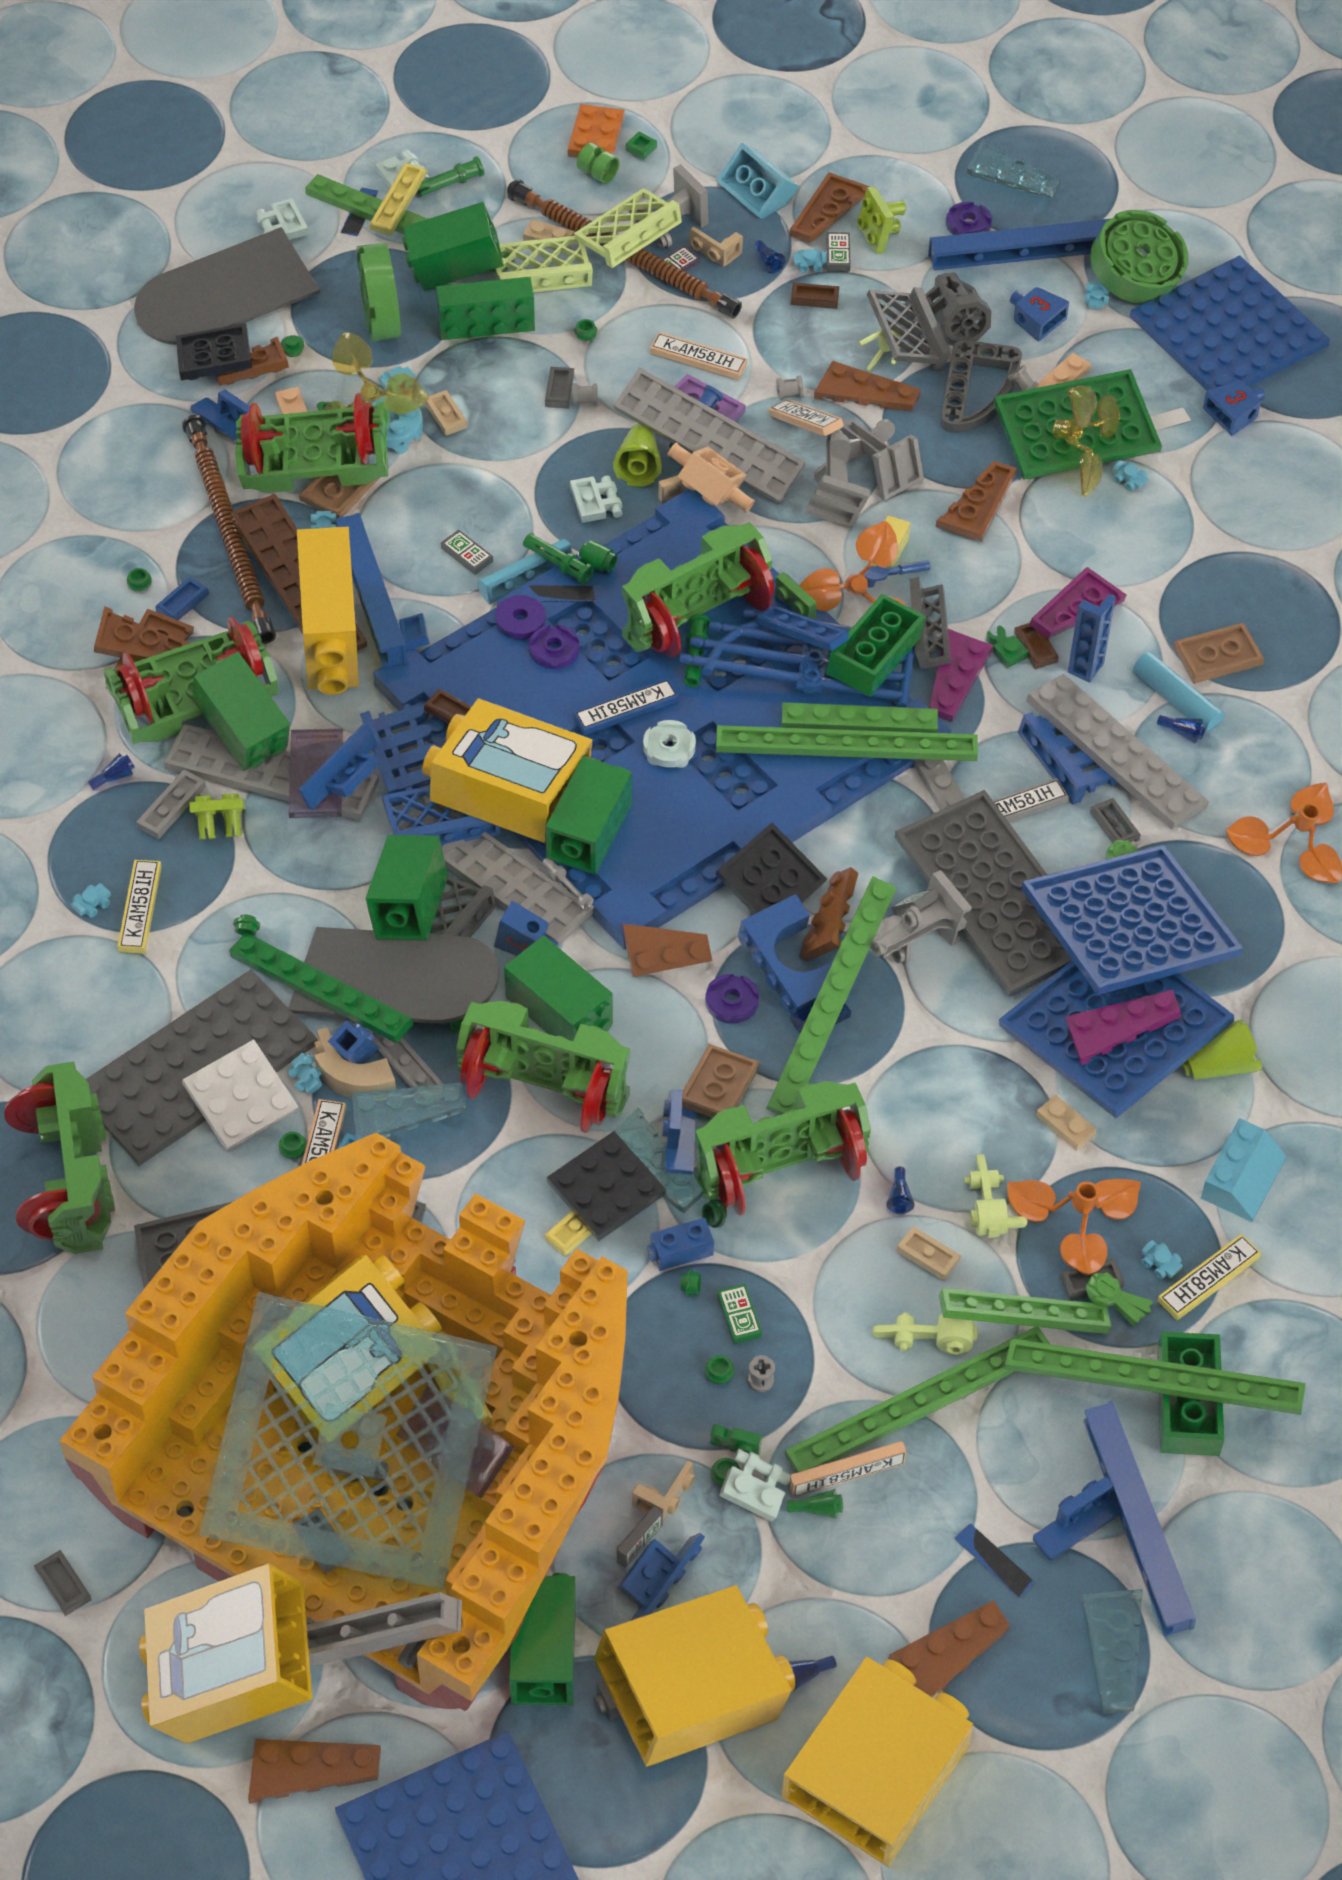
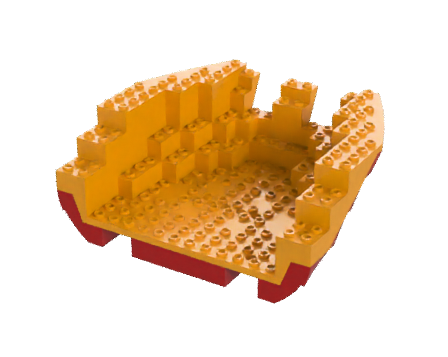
M373 1133L315 1158L271 1180L199 1221L125 1312L129 1328L128 1333L92 1376L97 1394L59 1441L64 1458L75 1477L81 1480L88 1490L117 1519L147 1539L156 1530L193 1552L196 1568L220 1582L260 1566L271 1564L304 1584L307 1625L439 1592L462 1600L461 1631L427 1639L417 1653V1663L413 1668L406 1669L398 1662V1657L407 1644L364 1654V1656L394 1673L397 1689L419 1703L435 1708H460L466 1711L516 1638L540 1584L547 1576L574 1518L585 1504L607 1461L619 1401L626 1340L628 1270L604 1257L597 1260L576 1248L561 1268L560 1284L550 1295L516 1276V1267L513 1264L516 1262L515 1256L526 1220L477 1193L473 1195L459 1214L460 1227L451 1239L413 1219L412 1216L426 1166L402 1153L400 1145L378 1133ZM367 1255L373 1262L381 1255H384L396 1267L405 1281L395 1290L409 1309L420 1301L435 1316L442 1327L441 1331L447 1334L494 1420L472 1439L466 1436L427 1363H425L330 1443L320 1442L245 1348L357 1256ZM304 1442H310L314 1445L313 1449L307 1453L300 1452L297 1448ZM330 1454L355 1458L358 1455L364 1460L386 1462L388 1464V1476L385 1480L362 1478L357 1482H352L347 1479V1475L328 1474L327 1467L322 1462ZM379 1485L386 1486L389 1489L383 1496H375L372 1490ZM402 1500H409L414 1504L408 1511L399 1510L397 1505ZM183 1506L194 1508L190 1516L182 1517L177 1514L178 1510ZM320 1508L351 1556V1560L324 1575L293 1527L294 1522Z

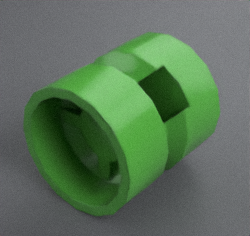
M594 143L585 145L577 158V168L588 175H592L594 179L603 184L613 180L620 166L618 157L604 151L603 148Z

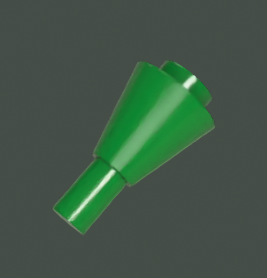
M832 1489L802 1500H787V1511H807V1513L837 1519L838 1513L843 1512L842 1494H837L836 1489Z

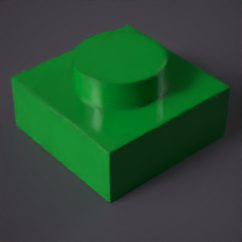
M640 131L626 143V151L643 160L657 148V140Z

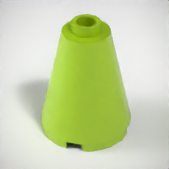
M638 423L631 427L613 460V470L619 480L623 479L626 481L627 485L644 487L652 484L654 479L661 474L662 461L654 432Z
M1239 1019L1233 1022L1184 1062L1182 1068L1185 1075H1191L1193 1080L1261 1071V1060L1254 1059V1055H1256L1258 1050L1247 1024H1243L1244 1020Z

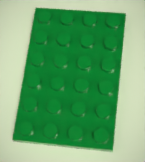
M1131 369L994 397V405L1023 480L1161 452L1162 444Z

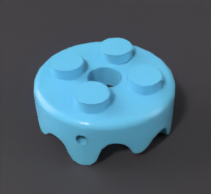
M396 396L383 397L372 402L373 406L377 402H385L390 419H397L389 422L387 448H393L398 454H403L408 450V446L413 439L420 440L423 430V417L421 410L414 402Z

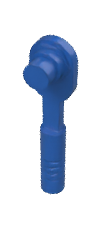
M925 560L891 568L875 566L871 567L864 577L867 579L868 587L872 588L877 581H883L890 575H903L930 570V562Z

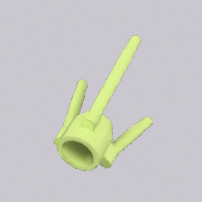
M881 329L859 341V345L862 346L879 337L880 350L868 365V371L873 368L884 352L890 351ZM891 330L893 334L901 338V335ZM892 356V361H891V363H892V364H895L896 361L894 360V358H893V356Z

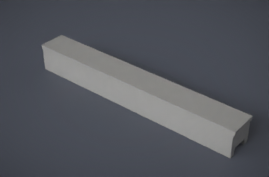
M439 1592L307 1625L310 1667L460 1632L462 1600Z

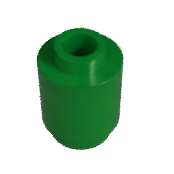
M593 540L584 543L579 551L580 561L585 564H592L594 569L602 573L605 571L610 573L618 560V555L614 553L613 549Z

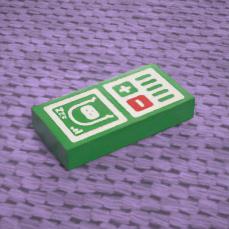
M746 1284L718 1290L717 1296L733 1343L738 1344L762 1338V1331Z

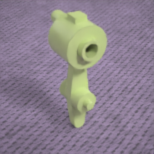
M984 1154L976 1155L977 1171H969V1177H964V1183L969 1184L970 1189H981L983 1199L975 1200L974 1210H970L971 1227L976 1228L978 1236L988 1235V1238L1007 1234L1009 1228L1026 1227L1028 1221L1024 1216L1008 1217L1005 1199L992 1198L991 1188L999 1187V1182H1004V1175H999L998 1170L987 1169Z
M904 1312L896 1318V1324L873 1326L872 1331L874 1337L895 1339V1346L900 1348L901 1351H907V1349L913 1346V1339H937L936 1345L938 1349L949 1354L958 1355L972 1350L973 1340H978V1326L974 1325V1321L943 1318L942 1314L938 1317V1325L931 1326L915 1325L914 1317Z

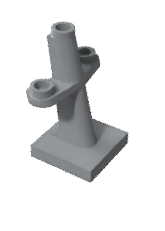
M681 164L674 167V196L666 202L669 203L674 200L679 203L681 216L688 214L701 228L708 225V190ZM647 209L636 210V213L648 212ZM668 232L656 239L660 248H668L672 245V239Z
M854 420L843 421L844 426L839 430L848 437L851 443L848 460L865 454L873 459L879 497L887 500L924 480L917 437L910 435L889 446L885 441L890 439L895 432V426L890 420H880L871 432Z
M838 429L829 434L826 439V462L814 472L815 480L819 484L807 505L806 513L852 528L870 496V489L848 482L846 464L851 443L848 437Z
M941 870L932 873L927 891L935 889L939 896L938 899L920 911L917 907L911 906L903 914L897 926L872 941L871 949L876 956L884 958L892 954L895 962L905 964L910 960L911 942L935 929L940 931L951 946L960 942L961 938L957 933L965 928L967 921L963 916L964 913L971 911L972 907Z

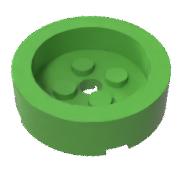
M1143 210L1119 212L1104 224L1092 245L1090 256L1094 273L1106 289L1126 301L1144 304L1150 300L1160 298V296L1168 294L1177 286L1188 266V250L1178 231L1174 232L1166 225L1167 221L1151 212ZM1138 248L1143 249L1147 253L1146 256Z
M386 242L357 246L356 256L360 276L359 284L368 333H372L370 340L375 342L400 338L399 305L388 246Z

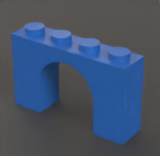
M796 894L742 920L738 931V939L741 945L749 949L752 954L753 963L758 969H762L766 975L768 986L777 992L783 1009L786 1012L789 1011L794 1019L811 1011L833 963L831 961L812 971L798 972L787 968L777 958L774 949L776 944L807 928L810 914Z

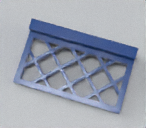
M430 786L382 795V801L393 835L440 836L441 845L443 846L444 844L460 840L470 841L482 838L484 832L491 836L498 835L501 832L500 826L462 813L464 814L462 818L451 819L448 816L453 809L448 807L441 814L432 809L436 804L435 802L430 801L427 807L416 802L418 797L427 796L430 798ZM401 801L406 806L400 812L392 808L390 803ZM411 807L422 812L418 819L406 815ZM427 815L438 819V822L427 825L423 823V820ZM401 820L413 825L410 829L400 831L397 828Z

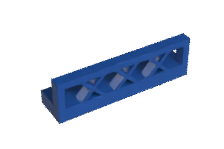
M1108 594L1100 607L1082 600L1077 610L1068 673L1089 683L1105 662L1116 599L1111 594Z

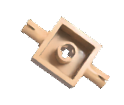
M677 442L671 447L667 456L683 466L678 477L683 480L682 483L685 487L701 493L703 500L711 505H719L730 500L745 513L751 509L755 500L738 489L747 474L710 447H705L692 454Z

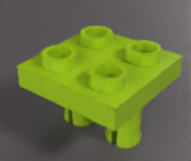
M876 186L867 187L865 197L862 200L861 212L857 218V224L867 238L868 244L871 245L877 254L884 253L889 234L900 233L901 222L898 218L894 219V216L905 215L906 204L903 200L885 202Z
M238 793L222 794V799L213 800L211 795L196 796L195 802H189L190 813L198 817L199 839H206V828L208 830V839L216 838L213 817L216 812L224 814L225 837H233L232 826H234L235 837L242 836L240 812L246 810V802L244 798H239Z

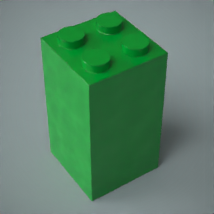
M484 201L404 226L405 237H402L405 250L408 251V254H405L408 267L414 268L412 272L416 283L420 282L424 291L504 266L498 234Z
M239 652L194 676L193 701L243 771L249 768H257L268 757L272 755L278 756L287 749L290 723Z
M582 756L545 826L547 859L596 875L632 805V771L620 766L616 767L595 758Z
M387 835L365 898L375 939L428 940L448 879L440 836Z
M543 935L504 966L505 997L511 1003H518L528 1008V1017L547 1034L563 1036L573 1041L580 1024L597 1026L604 1031H608L613 1024V993L546 936Z
M554 1573L551 1576H546L528 1608L518 1634L511 1643L509 1679L511 1705H573L576 1622L575 1576H569L566 1573Z

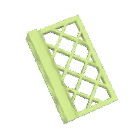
M642 188L575 232L574 236L576 240L605 257L606 265L614 268L680 224L682 220L679 203L674 200L668 203ZM642 198L649 200V202L637 203ZM648 209L646 213H636V210ZM632 210L630 214H620L623 211ZM635 220H642L639 223L634 224ZM619 221H631V224H619V225H618V222H619ZM606 222H614V225L603 224ZM625 231L622 234L617 235V232ZM613 232V235L601 236V233ZM590 233H597V236L586 237Z
M575 236L500 244L501 252L504 251L510 255L506 259L502 257L504 266L495 269L497 280L531 277L533 292L592 286V265L589 263L585 245L576 240ZM578 244L579 248L574 252L568 249L567 246ZM545 247H553L556 250L550 254L543 249ZM529 249L533 253L528 257L521 253V251ZM562 252L570 257L564 261L557 256ZM537 255L546 258L543 264L534 260ZM517 257L524 262L518 266L511 261ZM574 260H577V261L583 263V264L571 265V263H572ZM551 262L559 265L557 267H547ZM529 264L537 268L525 270ZM505 267H508L513 270L510 272H502V270Z

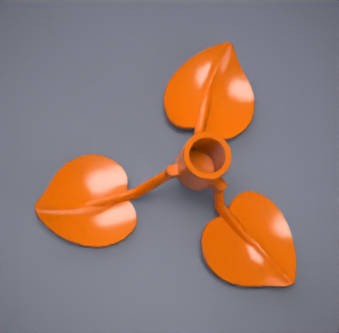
M887 521L865 529L858 536L856 541L857 554L861 559L869 561L859 574L850 575L844 584H839L840 577L835 570L822 568L812 572L801 582L799 586L817 602V610L829 611L834 609L842 598L840 589L844 588L850 594H861L872 603L876 601L866 592L868 582L864 575L872 567L873 563L879 567H887L894 561L897 555V537ZM892 598V599H894V600H896V601H898V602L904 604L900 599Z
M1327 783L1310 785L1295 793L1291 799L1290 807L1296 816H1291L1289 821L1272 834H1268V826L1261 819L1251 816L1238 819L1226 829L1230 842L1238 850L1251 856H1260L1270 850L1269 840L1274 839L1290 825L1295 824L1299 831H1309V850L1304 851L1299 858L1302 872L1310 879L1318 882L1338 883L1342 878V864L1336 851L1327 844H1319L1315 848L1313 845L1314 833L1316 831L1314 825H1322L1329 822L1334 814V806Z
M1108 1179L1096 1184L1088 1181L1081 1182L1075 1192L1070 1191L1068 1196L1056 1205H1054L1056 1195L1053 1189L1048 1184L1037 1180L1008 1182L1007 1195L1013 1210L1030 1222L1045 1221L1049 1211L1055 1212L1072 1200L1075 1210L1083 1214L1080 1235L1072 1233L1064 1237L1060 1245V1254L1066 1264L1085 1275H1093L1103 1267L1108 1250L1106 1242L1100 1235H1086L1089 1212L1095 1207L1096 1209L1101 1208L1102 1213L1111 1219L1122 1220L1130 1217L1137 1206L1141 1182L1129 1179Z

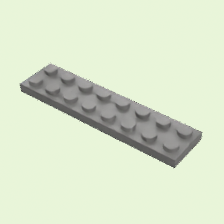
M640 367L614 404V410L673 444L677 442L691 454L705 447H710L747 474L742 482L743 484L777 504L781 503L805 467L803 460Z
M1065 674L1028 694L1026 701L1171 830L1207 808L1209 801Z
M184 724L164 765L165 769L181 773L185 769L205 780L307 807L299 793V788L326 761L285 750L278 756L272 755L268 757L259 767L243 771L216 732ZM371 773L348 797L328 794L314 809L361 821L379 782L378 775Z
M436 803L432 809L443 814L448 807ZM453 809L448 817L458 819L463 816ZM418 810L411 817L418 819L422 812ZM427 815L423 820V823L427 825L438 822V819ZM405 822L399 827V831L410 829L413 825ZM486 832L479 839L470 841L460 840L442 846L446 868L467 883L480 889L483 885L493 888L496 904L506 910L511 901H514L547 921L549 928L546 936L559 942V945L593 915V909L583 910L577 904L578 897Z

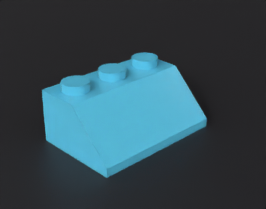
M744 143L740 144L716 180L760 219L785 207L800 187L757 149Z
M1239 1118L1205 1180L1200 1199L1253 1222L1287 1156L1265 1129Z

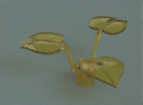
M344 332L340 335L332 353L333 365L338 372L344 375H352L357 371V374L364 382L360 393L365 403L367 401L372 403L386 395L384 402L387 410L394 414H406L418 409L429 399L428 394L417 380L405 373L392 376L387 382V391L383 390L379 385L370 382L361 371V369H366L372 364L373 357L370 347L355 334ZM332 401L323 410L342 409L345 406L340 401ZM354 402L347 405L346 408H353Z
M1077 386L1067 390L1072 403L1074 419H1057L1053 426V434L1056 439H1067V444H1073L1086 451L1083 453L1080 462L1082 496H1087L1101 481L1103 472L1102 461L1098 454H1093L1091 448L1075 440L1081 437L1083 427L1099 425L1102 436H1112L1118 429L1120 413L1115 397L1106 395L1100 400L1098 405L1099 420L1090 422L1092 413H1094L1097 406L1095 391L1089 386Z

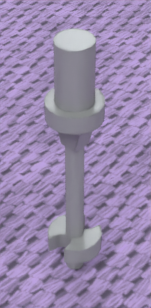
M547 858L542 861V865L550 872V877L555 882L562 881L579 898L577 904L583 910H592L594 908L592 905L594 899L588 893L582 895L565 877L566 870L562 866H558L553 860Z

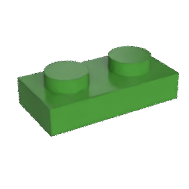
M785 572L776 576L775 593L778 599L788 604L794 613L815 619L817 602Z

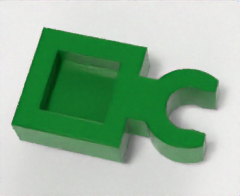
M997 626L996 633L998 636L987 631L986 641L993 645L992 652L1006 668L1028 658L1029 651L1014 635L1007 638L1006 630L1002 626Z
M713 1424L710 1433L711 1444L728 1446L730 1451L735 1453L740 1449L746 1453L751 1451L757 1455L760 1454L762 1446L761 1434L735 1427L731 1431L724 1426Z

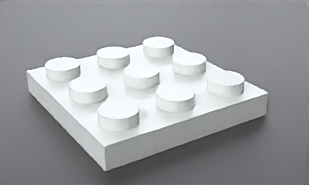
M254 1039L182 1080L183 1086L226 1151L293 1114L299 1108Z

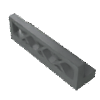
M919 577L911 578L909 581L912 609L926 616L921 638L915 644V653L921 670L950 664L951 656L944 586L941 584L923 588ZM939 594V597L933 603L925 599L927 596ZM933 612H936L940 616L934 622L927 619ZM935 630L942 633L936 640L929 638ZM936 649L944 652V656L930 657Z

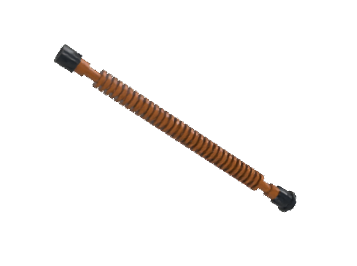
M521 179L510 182L507 187L509 200L518 201L525 206L538 207L542 209L543 216L569 230L577 232L592 222L590 219L583 217L553 199H548L547 201L541 199L540 195L533 192L532 188L525 185ZM613 232L601 233V236L613 235ZM590 233L586 237L597 236V233ZM643 248L626 259L629 263L647 271L649 274L656 276L691 297H695L697 300L702 298L709 300L711 305L718 308V311L732 319L736 318L741 311L742 302L727 294L708 290L706 282L673 266L671 263L649 253Z
M200 415L188 416L182 422V429L187 434L190 443H193L194 448L198 450L195 453L196 463L244 605L247 610L253 613L251 617L258 631V636L261 637V644L271 643L275 640L276 633L271 619L262 610L265 601L243 537L231 519L230 512L233 511L214 452L211 448L206 447L208 443L205 436L207 435L205 429L206 421Z

